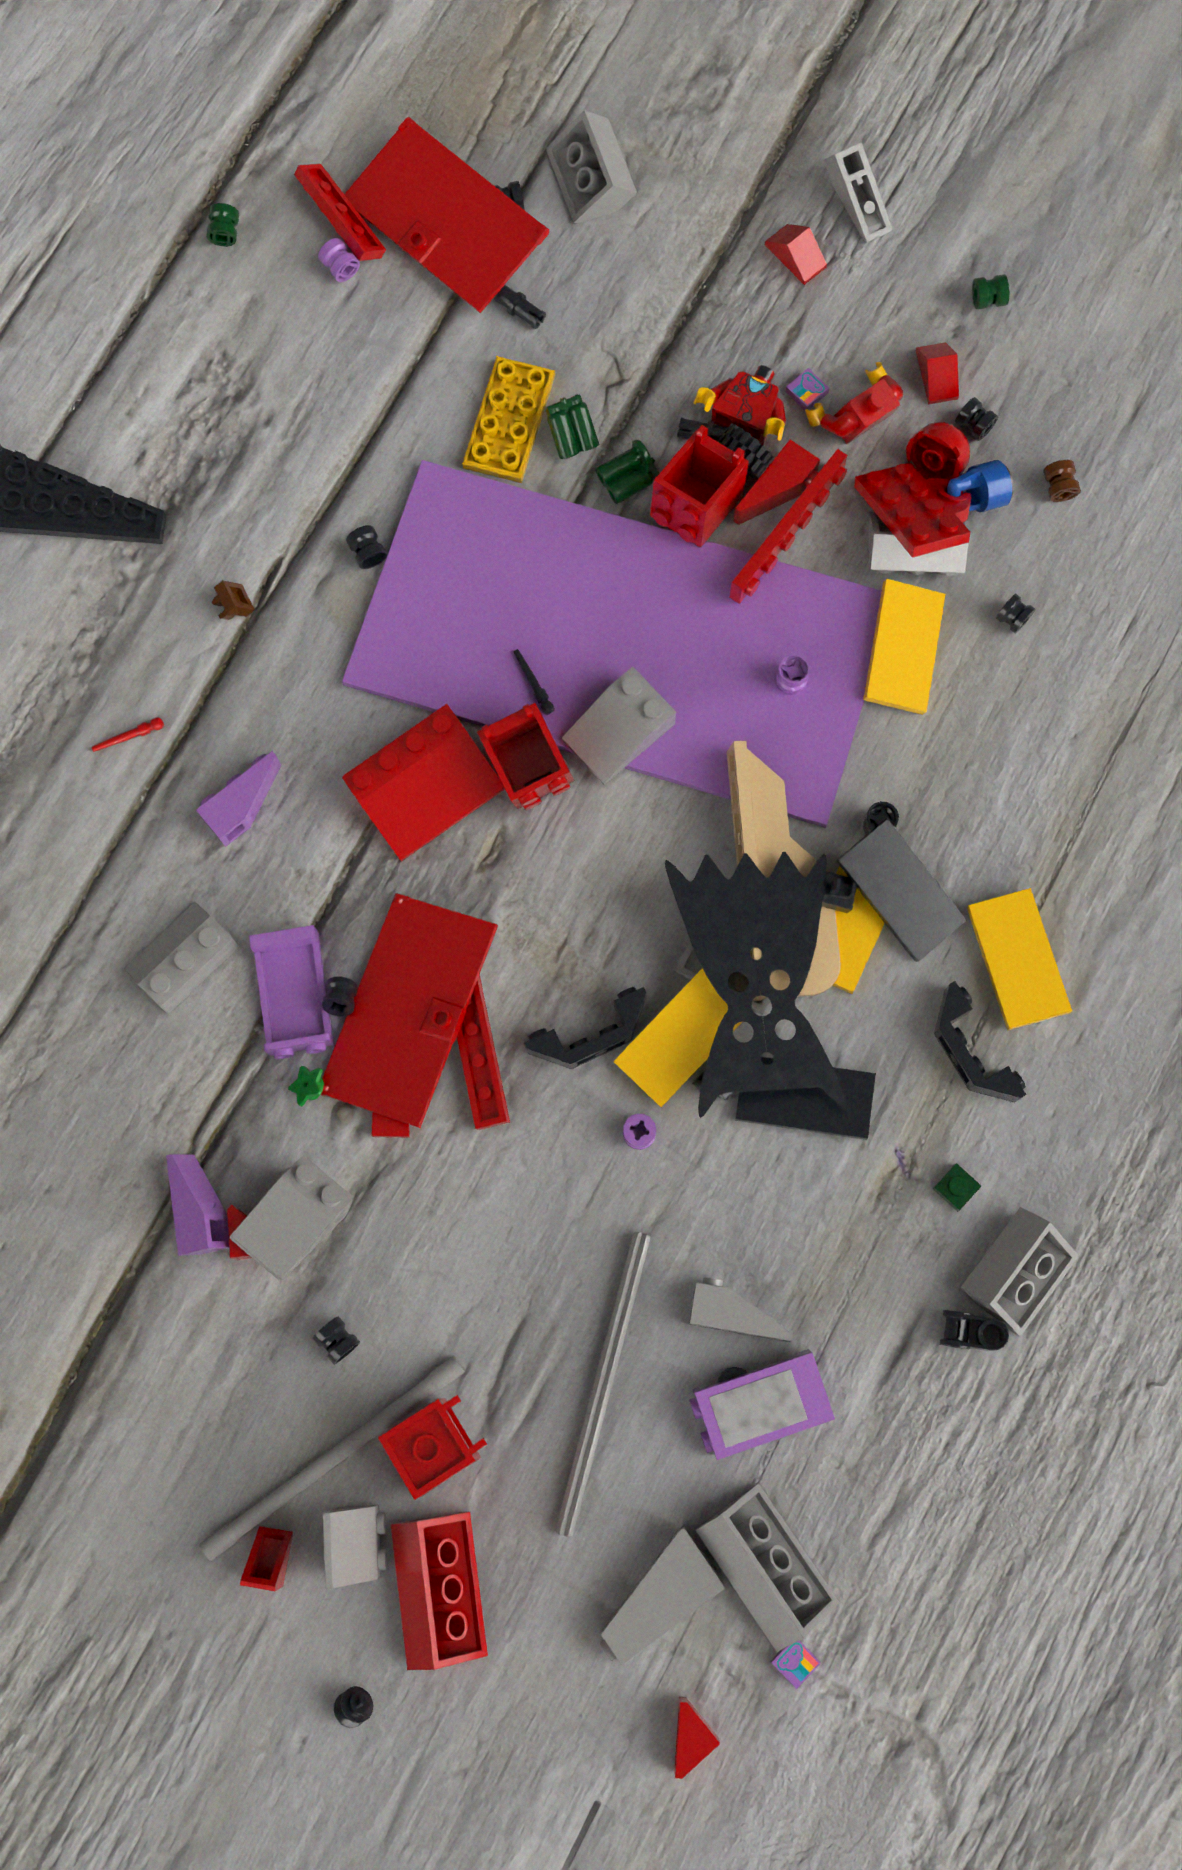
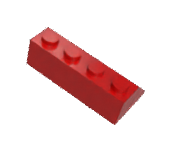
M470 1512L391 1524L407 1670H436L488 1656Z

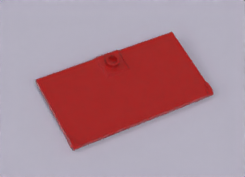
M410 117L404 119L396 133L344 194L362 217L479 313L486 308L550 232L545 225L541 224Z
M395 893L359 984L357 995L354 997V1012L347 1015L322 1077L324 1088L321 1095L421 1128L451 1047L456 1040L465 1017L466 1008L498 925Z

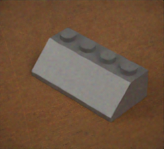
M759 1483L722 1508L696 1529V1532L776 1652L803 1639L840 1603Z

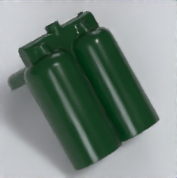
M576 394L568 399L565 397L560 398V402L547 407V421L560 459L573 457L580 452L591 450L600 445L587 404L582 402L580 394Z
M637 439L632 442L631 449L595 468L600 482L607 488L615 504L651 486L654 479L659 475V471L654 465L655 460L653 457L651 458L643 442Z

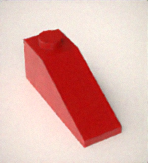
M790 439L735 508L734 522L740 525L799 497L819 473L820 459Z

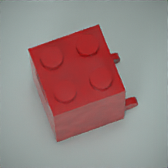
M703 425L692 434L654 479L650 516L659 525L667 526L678 533L683 540L689 543L692 542L700 548L742 499L749 461L744 458V450L737 448L734 452L707 436L708 428Z
M536 703L526 704L522 706L523 709L489 726L486 724L481 727V730L477 731L511 802L517 809L524 807V810L531 809L542 802L541 797L551 792L553 796L559 795L570 789L569 783L575 781ZM551 771L553 772L552 774H550V775H548V776H546V777H544V778H542V779H540V780H538V781H536V782H534V783H532V784H530V785H528V786H526V787L524 786L525 784H527V783H529V782H531V781H533V780H535V779H537V778H539V777H541V776H543V775H545V774H547V773H549V772H551Z
M458 1395L449 1401L446 1398H438L378 1437L414 1500L424 1496L481 1459L478 1450L487 1445L484 1438L473 1444L454 1413L452 1407L461 1402Z

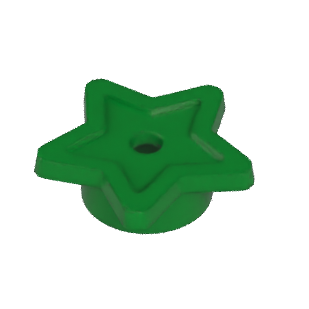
M305 1066L299 1068L297 1080L288 1087L289 1091L297 1094V1104L302 1107L307 1100H315L321 1095L324 1088V1082L321 1078L323 1069L316 1068L310 1071Z

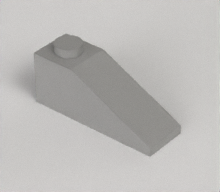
M862 142L824 159L833 187L863 241L867 243L893 231Z
M703 1278V1283L696 1282L689 1325L785 1342L792 1341V1333L731 1288L723 1287L724 1281Z

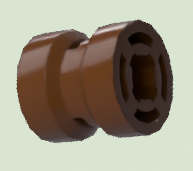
M1059 460L1044 468L1045 480L1050 484L1048 493L1051 501L1063 502L1073 499L1080 494L1079 482L1074 478L1076 469L1072 460Z

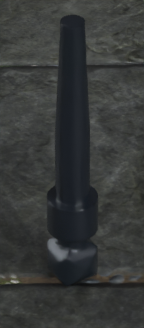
M518 649L515 650L514 654L534 691L533 695L538 704H541L542 711L549 715L555 711L554 705L548 701V694L544 688H541Z

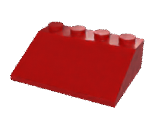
M448 704L436 710L342 776L346 785L401 862L505 790L501 780Z

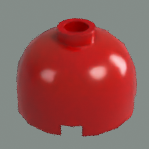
M946 422L930 423L916 432L906 446V458L908 463L911 460L913 461L916 470L924 479L943 478L951 480L960 477L970 460V445L962 431L954 425Z

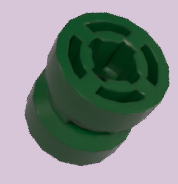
M213 204L209 209V220L211 223L207 227L206 237L215 245L232 246L237 240L235 226L239 222V211L229 204Z
M1005 274L996 275L990 280H987L985 277L973 280L972 298L976 310L985 309L991 304H995L997 307L1008 305L1010 291Z

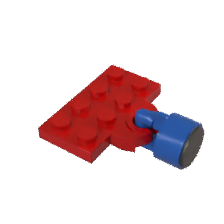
M999 460L971 466L965 474L951 480L943 478L924 479L909 462L855 476L854 482L855 489L912 558L969 543L971 532L963 524L968 519L969 512L973 510L985 512L1007 506L1013 495L1012 476L1007 466Z

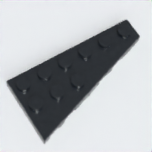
M0 444V532L163 544L166 523L164 510L132 497L127 498L114 493L112 489L105 486L99 487L88 482L85 478L48 463H40L28 458L26 454L3 448Z

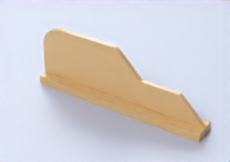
M733 741L727 750V763L737 866L743 854L747 853L766 878H769L782 852H786L799 872L806 877L817 860L790 837L784 780L747 749L746 741ZM821 908L814 956L807 979L798 996L821 994L828 990L839 976L841 964L836 914L833 909ZM759 948L751 949V958L754 960L761 959L762 951ZM775 970L770 975V983L773 988L784 990L789 986L790 978L785 971ZM760 994L753 1001H762L767 997Z

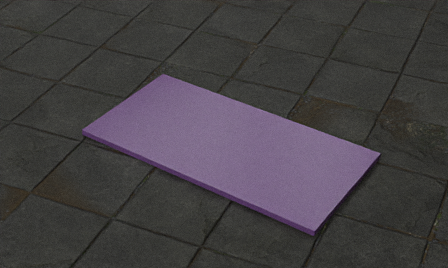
M422 460L342 683L347 687L432 712L448 704L459 720L479 726L486 724L489 726L523 709L522 706L526 704L536 703L558 748L573 753L562 741V737L611 684L631 667H634L676 711V719L673 727L629 763L625 769L731 800L727 750L733 741H746L747 749L784 780L788 817L826 828L864 703L863 698L881 590L777 561L769 574L764 572L760 577V584L751 597L746 595L741 603L738 604L729 598L731 583L754 554L706 541L700 548L692 542H686L674 531ZM518 649L541 688H544L548 694V701L554 705L555 711L549 715L542 711L541 704H538L533 695L534 691L514 654L515 650ZM796 653L807 659L810 665V672L803 691L791 695L779 689L776 683V676L781 659L788 654Z

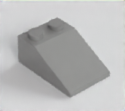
M631 667L603 692L562 737V741L605 785L675 725L676 711L634 667Z
M303 1155L278 1179L231 1234L230 1239L282 1282L347 1216L354 1197Z
M379 1505L337 1507L323 1513L325 1589L378 1580L382 1577V1570H387L386 1548L381 1549L380 1534L386 1533L385 1512L379 1511Z

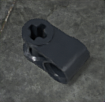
M943 1310L946 1323L944 1338L940 1339L939 1345L961 1349L971 1348L995 1351L1007 1344L1009 1331L1003 1322L997 1319L974 1316V1314ZM986 1326H994L999 1332L1000 1338L995 1345L988 1344L983 1338V1330Z

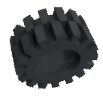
M731 423L717 440V442L734 452L737 448L744 450V458L749 461L747 473L750 477L757 480L774 460V457L766 450L767 448L764 445H761L756 438L754 439L750 433L745 432L743 428L738 427L736 424Z

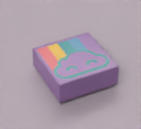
M807 368L786 386L785 392L804 410H810L815 403H818L829 393V387Z
M800 1640L780 1650L771 1660V1663L796 1689L821 1664Z

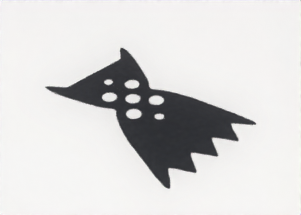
M782 852L769 878H766L747 853L743 854L730 879H727L707 854L704 856L692 881L687 880L671 862L665 861L669 883L694 952L712 986L728 1005V1011L718 1026L701 1084L698 1103L700 1118L706 1114L720 1093L820 1087L841 1108H846L845 1097L837 1075L809 1021L795 1006V1000L807 979L817 943L826 879L827 858L825 854L816 861L806 877L799 872L786 852ZM759 948L762 951L761 959H752L750 956L751 949ZM775 970L785 971L790 978L789 986L784 990L773 988L770 983L772 972ZM742 972L748 978L746 990L743 992L731 990L728 985V978L732 973ZM760 994L767 997L772 1004V1010L766 1016H758L751 1007L753 999L760 996ZM780 1020H789L794 1024L796 1031L794 1037L790 1040H782L776 1035L775 1026ZM747 1022L751 1025L754 1032L750 1041L743 1043L735 1039L733 1028L737 1023ZM766 1050L774 1058L770 1065H765L761 1061V1056Z

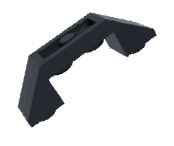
M956 981L950 983L944 990L934 1031L935 1037L969 1091L1015 1103L1026 1095L1023 1090L1026 1086L1022 1077L1017 1071L1012 1072L1010 1067L1007 1066L985 1079L983 1064L977 1056H971L965 1046L967 1045L965 1035L958 1027L954 1028L952 1023L968 1015L973 1009L970 1005L972 1003L971 996L963 986L959 987Z
M630 987L617 995L619 999L614 1000V1008L623 1026L618 1027L617 1024H612L599 1031V1037L590 1041L587 1038L575 1041L569 1045L570 1050L567 1052L564 1051L555 1030L552 1029L547 1032L546 1028L531 1033L528 1036L529 1040L524 1042L527 1053L560 1066L574 1069L631 1042L646 1001L647 992L645 988L642 987L636 990L635 987Z

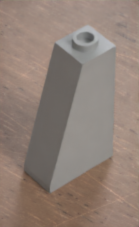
M684 1526L675 1532L601 1630L604 1640L600 1642V1645L611 1661L617 1658L620 1664L623 1665L725 1589L724 1584Z

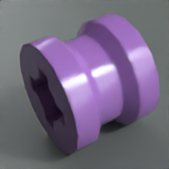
M645 1114L630 1116L623 1126V1137L628 1146L633 1149L643 1150L653 1144L656 1136L654 1121Z

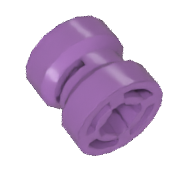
M333 238L321 247L318 258L325 267H330L331 275L338 282H344L356 274L360 262L353 253L347 252L348 248L340 238Z
M796 653L788 654L781 659L776 676V683L781 691L791 695L803 691L810 672V665L807 659Z

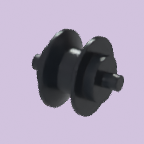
M358 1686L348 1688L336 1698L334 1703L336 1719L347 1728L358 1727L368 1720L373 1712V1700L370 1694Z

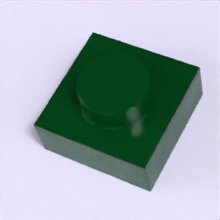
M956 1163L933 1187V1190L958 1212L981 1188V1185Z

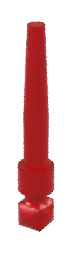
M156 717L150 723L143 722L138 724L136 728L114 736L91 748L95 752L140 735L143 737L150 734L151 730H161L164 728V722L161 718Z

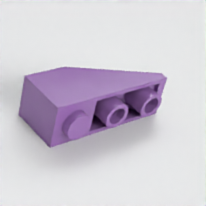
M273 751L267 755L263 754L257 757L252 762L251 768L243 774H236L227 781L225 788L217 794L208 795L202 800L200 807L196 809L225 847L251 828L281 767V763Z
M167 1155L178 1256L202 1255L229 1248L227 1213L195 1155Z

